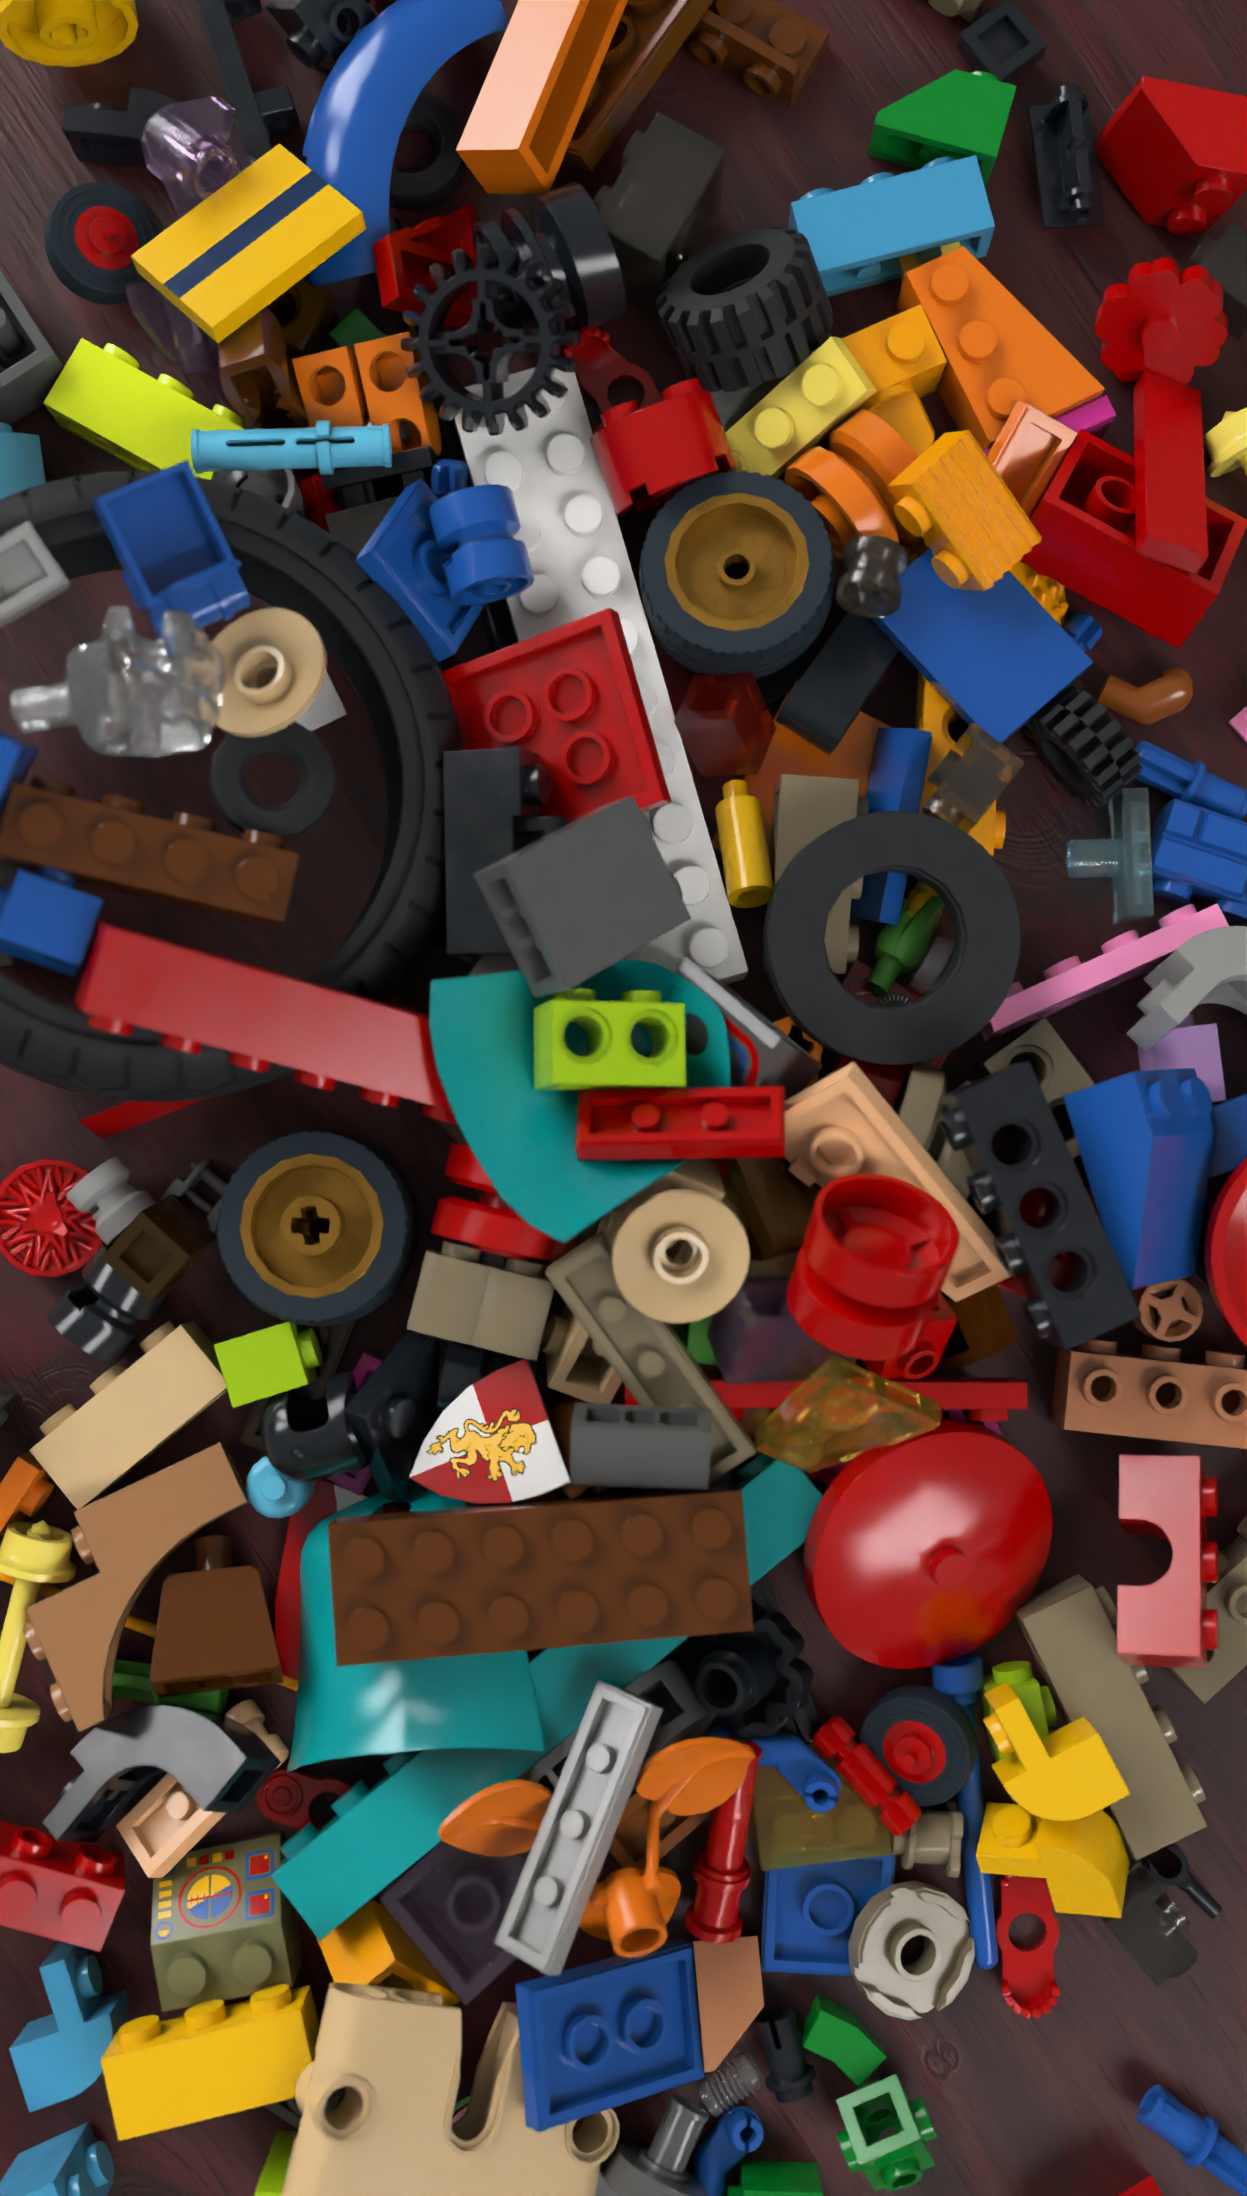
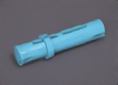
M317 420L316 427L254 428L210 431L192 429V463L196 474L212 471L319 468L320 475H334L335 468L379 466L392 468L390 424H383L381 426L332 427L330 420Z

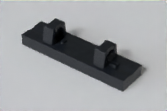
M196 0L251 165L272 149L273 137L300 126L297 110L287 85L256 92L255 88L252 89L233 31L234 23L262 12L261 1Z

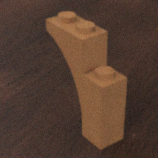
M219 1442L73 1512L79 1526L71 1529L75 1546L84 1563L89 1565L95 1562L100 1573L25 1608L31 1622L25 1624L23 1628L33 1655L38 1661L47 1658L57 1683L50 1686V1693L60 1717L64 1722L73 1719L78 1732L105 1720L114 1713L113 1677L119 1641L127 1618L151 1576L167 1557L193 1534L223 1515L249 1503L245 1483L227 1443Z

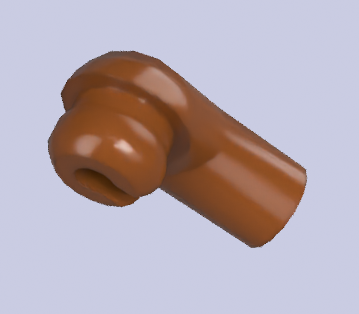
M1169 668L1163 672L1162 677L1141 687H1137L1109 674L1096 697L1095 703L1098 704L1100 702L1112 711L1140 724L1149 725L1181 712L1190 703L1193 696V680L1190 674L1181 668Z

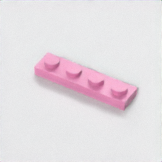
M1218 903L1197 912L1194 904L1181 907L1158 921L1161 929L1139 938L1136 930L1123 933L1101 946L1103 955L1083 964L1078 956L1067 958L1043 972L1045 981L1025 990L1020 982L1012 983L998 1011L980 1030L985 1042H991L1156 968L1182 944L1200 933L1215 928L1228 927L1229 924Z

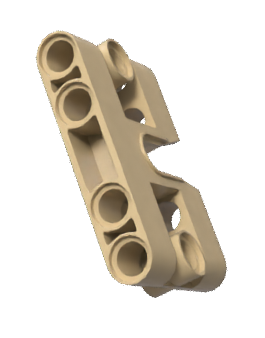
M332 1982L329 1984L315 2046V2060L300 2074L296 2084L295 2100L298 2109L302 2113L298 2135L294 2139L282 2196H595L601 2162L606 2160L614 2151L619 2139L620 2124L616 2113L610 2108L586 2116L582 2126L575 2133H573V2128L577 2120L541 2132L526 2126L517 2003L502 2002L487 2037L483 2053L476 2066L466 2113L459 2121L452 2124V2116L460 2083L462 2051L461 2009L452 2006H442V1995L439 1993L350 1982ZM346 2086V2093L338 2107L330 2112H325V2104L328 2097L336 2089Z

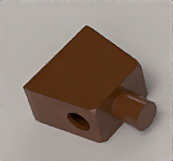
M210 1535L195 1539L193 1541L194 1572L170 1574L165 1576L163 1580L150 1669V1682L157 1696L167 1697L284 1683L283 1670L258 1567L251 1565L233 1567L232 1539L228 1536Z

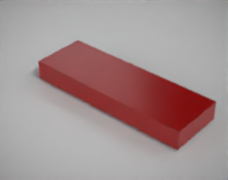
M784 1086L579 1090L576 1130L578 1160L785 1157Z

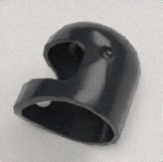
M353 1370L334 1374L328 1378L327 1398L313 1401L306 1400L296 1390L291 1389L278 1394L269 1401L262 1417L261 1436L268 1461L279 1475L290 1481L303 1483L367 1467L368 1464L343 1411L358 1393Z

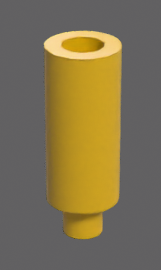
M732 780L723 785L724 800L720 801L715 807L727 899L729 904L734 907L754 908L768 903L774 891L761 802L758 798L749 795L747 782Z

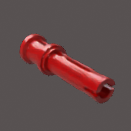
M728 1738L729 1740L737 1741V1738ZM743 1739L742 1744L754 1750L756 1758L752 1759L749 1763L746 1776L736 1792L720 1806L712 1809L706 1849L699 1853L693 1863L692 1874L697 1881L695 1901L687 1908L684 1923L687 1930L693 1936L711 1943L735 1941L741 1936L743 1918L738 1912L741 1891L749 1886L751 1869L747 1859L744 1857L758 1764L762 1755L760 1746L747 1739Z

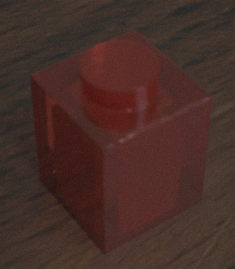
M752 672L694 676L674 720L701 776L758 774L776 731V726Z

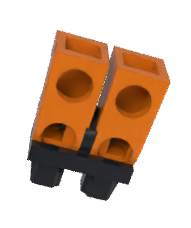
M408 331L354 344L355 348L345 346L292 359L305 413L309 421V428L316 427L317 420H330L332 427L381 426L383 424H390L392 468H385V466L335 468L334 475H321L323 489L336 490L338 501L347 523L363 522L385 516L378 482L396 479L399 494H401L405 487L422 478L431 489V470L437 460L446 459L445 450L441 444L440 426L433 401L424 403L419 397L421 390L430 383L429 376L409 378L406 369L411 364L422 361L420 351H403L400 345L402 339L407 337L419 338V334Z

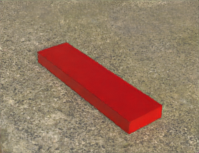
M1143 371L1133 388L1136 553L1189 572L1197 573L1209 556L1201 390Z

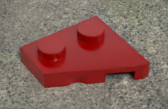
M470 204L462 206L452 214L441 218L438 215L421 222L412 229L406 227L390 233L373 244L382 308L404 313L405 310L423 313L426 305L417 300L413 295L412 290L414 286L422 284L430 287L435 292L439 287L432 279L429 268L434 263L442 264L455 276L452 264V252L455 250H465L470 256L474 268L476 267V255L471 231L474 223L478 222L475 206ZM477 285L465 291L454 302L444 324L463 328L468 324L472 316V300L478 299Z

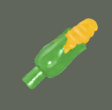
M921 881L916 883L914 889L910 891L908 898L905 899L903 897L898 925L886 923L876 938L874 955L878 962L865 982V986L878 996L886 997L899 974H907L919 965L924 957L932 933L941 925L939 917L942 915L945 905L935 890Z

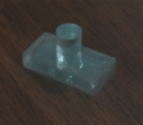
M1148 787L1122 788L1117 795L1108 801L1110 839L1069 840L1067 845L1066 865L1069 878L1111 877L1113 925L1139 924L1154 916Z

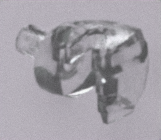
M128 606L110 607L104 617L98 639L74 647L69 653L66 682L12 691L10 703L16 727L18 730L21 729L23 735L34 734V732L46 731L52 728L78 725L87 745L99 754L155 757L202 749L209 743L220 717L222 692L225 684L224 656L188 612L163 611L164 637L159 640H147L136 633L133 617Z

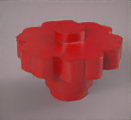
M1170 257L1159 258L1152 263H1137L1129 272L1128 284L1118 283L1107 287L1103 295V302L1096 313L1095 333L1102 340V364L1113 370L1115 376L1122 382L1135 381L1140 378L1143 371L1184 385L1189 383L1194 374V366L1202 367L1214 364L1218 359L1220 347L1227 339L1228 317L1222 311L1224 294L1222 285L1216 280L1211 279L1209 272L1202 266H1192L1180 272L1178 264Z

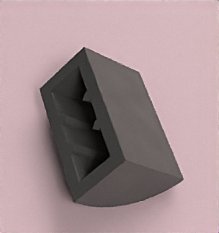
M575 1402L571 1425V1484L708 1491L712 1435L711 1409Z

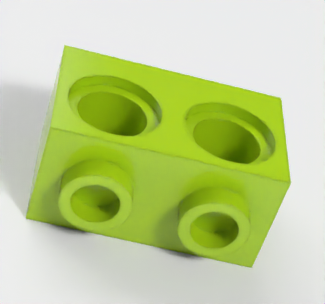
M569 989L555 993V1000H550L534 1008V1090L646 1089L686 1086L685 1003H662V992L626 991L621 993V1002L596 1001V990ZM568 1022L578 1024L587 1034L588 1048L583 1057L571 1053L564 1043L563 1033ZM635 1023L644 1026L652 1036L653 1048L648 1058L639 1055L631 1044L630 1034Z

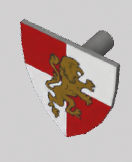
M522 1359L501 1368L464 1390L442 1412L424 1439L409 1478L442 1496L474 1504H512L544 1495L570 1484V1476L529 1359Z

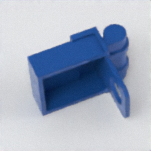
M188 460L98 497L93 502L92 506L124 569L121 576L139 612L147 611L149 623L162 645L179 638L182 640L190 638L194 635V631L218 620L225 622L234 618V613L251 606L249 594L237 570L241 566L239 559H234Z

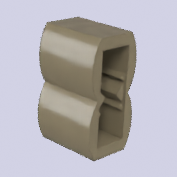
M445 1240L443 1241L441 1252L427 1250L406 1329L536 1361L555 1287L548 1278L543 1277L546 1265L507 1257L505 1268L480 1262L482 1251L471 1248V1246Z

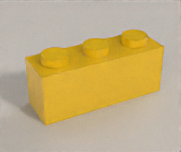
M275 1984L256 1991L250 1996V2000L225 2006L223 2000L214 1999L189 2008L184 2013V2016L160 2022L158 2016L148 2015L131 2020L121 2026L101 2058L118 2141L295 2098L296 2084L300 2074L315 2060V2046L320 2028L310 1985L290 1990L288 1984Z

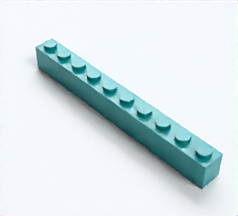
M766 1447L737 1471L743 1479L737 1487L742 1490L750 1586L806 1541L814 1512L823 1497L821 1491L785 1447L775 1455ZM689 1636L538 1649L528 1657V1665L531 1669L544 1744L543 1751L502 1748H453L393 1753L382 1763V1766L388 1772L384 1777L370 1788L362 1780L357 1782L331 1805V1808L337 1814L333 1819L319 1830L315 1828L312 1822H309L279 1848L285 1855V1858L272 1873L271 1877L319 1940L323 1939L442 1841L438 1836L437 1830L440 1829L442 1822L467 1799L494 1784L516 1780L578 1729L598 1680L610 1682L625 1689Z

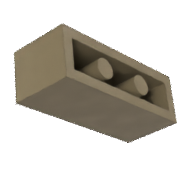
M781 774L774 782L770 867L774 888L785 868L807 844L845 821L868 814L867 797H858L859 779ZM864 876L842 891L828 914L824 943L830 968L836 976L846 974L847 963H856L859 926L849 925L851 899L859 900L861 897ZM763 953L762 971L767 972Z

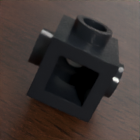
M272 0L266 7L289 37L286 40V44L290 51L302 64L312 70L332 71L340 55L357 33L377 18L368 6L371 0Z

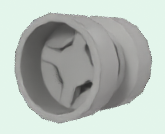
M118 1156L105 1161L95 1168L66 1195L78 1212H91L93 1214L92 1218L96 1222L95 1232L107 1247L113 1245L142 1210L156 1203L147 1191L137 1190L134 1185L130 1186L128 1183L130 1170Z

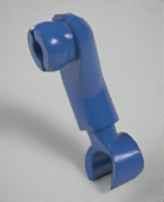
M730 1722L720 1727L710 1724L706 1730V1736L737 1738V1742L740 1743L744 1739L736 1733ZM775 1733L771 1736L758 1735L747 1739L756 1743L762 1750L758 1766L774 1768L801 1795L809 1809L824 1813L836 1806L841 1791L840 1778L834 1769L799 1737Z
M734 2106L729 2109L696 2148L694 2153V2176L705 2187L707 2196H725L727 2174L747 2153L756 2150L763 2142V2124L756 2112L746 2106Z

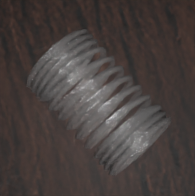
M746 2050L737 2054L735 2059L731 2058L730 2063L725 2062V2066L721 2065L720 2069L715 2070V2073L710 2072V2076L706 2075L700 2081H697L699 2094L714 2117L723 2114L724 2108L729 2110V2105L734 2107V2101L739 2103V2098L744 2100V2095L749 2097V2091L754 2093V2089L759 2090V2088L765 2086L760 2069ZM732 2062L736 2064L737 2070L733 2066ZM722 2068L726 2071L727 2077L723 2073ZM717 2072L721 2074L722 2080L718 2076Z

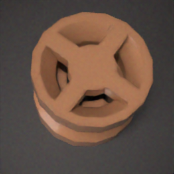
M1176 1279L1131 1290L1141 1313V1316L1131 1320V1323L1135 1329L1145 1336L1168 1342L1181 1341L1192 1335L1201 1324L1203 1315L1202 1299L1196 1289L1185 1280ZM1152 1307L1156 1308V1313H1157V1315H1158V1317H1159V1319H1157L1156 1323H1155V1320H1156L1157 1317H1156V1315L1154 1314V1309H1153Z

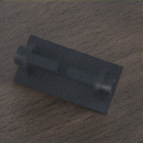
M1066 84L1055 90V99L1050 105L1029 106L1027 109L1043 230L1102 226L1105 223L1088 98L1085 94L1080 93V87L1077 84Z

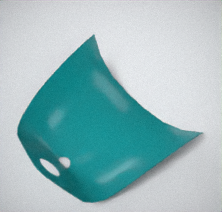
M416 1485L405 1500L411 1504L410 1511L468 1507L461 1500L442 1496L429 1488ZM378 1493L320 1520L307 1535L301 1553L299 1679L295 1727L286 1774L309 1764L371 1754L453 1748H502L543 1751L544 1744L531 1669L528 1665L527 1650L336 1666L328 1524L337 1517L373 1515L383 1505L395 1501L384 1498L381 1493Z

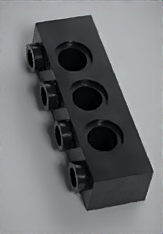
M1030 1062L1009 1065L940 1096L945 1108V1112L939 1114L941 1128L954 1151L957 1152L963 1149L973 1172L972 1175L966 1177L968 1189L982 1214L990 1212L1001 1235V1237L994 1240L995 1250L1009 1276L1014 1277L1018 1275L1028 1297V1300L1022 1302L1021 1306L1026 1321L1034 1335L1039 1340L1046 1337L1048 1344L1068 1350L1140 1317L1141 1313ZM1002 1126L1012 1129L1019 1143L1016 1156L1006 1164L996 1159L991 1147L995 1132ZM1035 1188L1044 1197L1046 1210L1043 1218L1037 1224L1028 1226L1020 1215L1019 1206L1024 1194ZM1064 1251L1072 1261L1073 1273L1070 1280L1064 1286L1055 1288L1048 1279L1047 1269L1051 1259L1056 1254Z

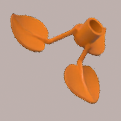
M716 1737L688 1739L670 1745L646 1762L635 1780L638 1795L652 1800L647 1809L646 1868L641 1870L631 1867L622 1868L611 1873L604 1882L595 1883L579 1927L585 1933L612 1942L615 1953L628 1958L647 1955L658 1949L667 1938L665 1926L679 1900L681 1885L678 1875L674 1871L659 1866L660 1818L665 1810L674 1815L691 1816L709 1812L720 1806L742 1784L749 1763L752 1759L756 1758L754 1750L737 1741ZM509 1780L494 1784L479 1791L454 1810L442 1822L440 1829L437 1830L438 1836L442 1841L453 1847L479 1855L504 1857L525 1853L531 1850L553 1794L543 1785L532 1781Z

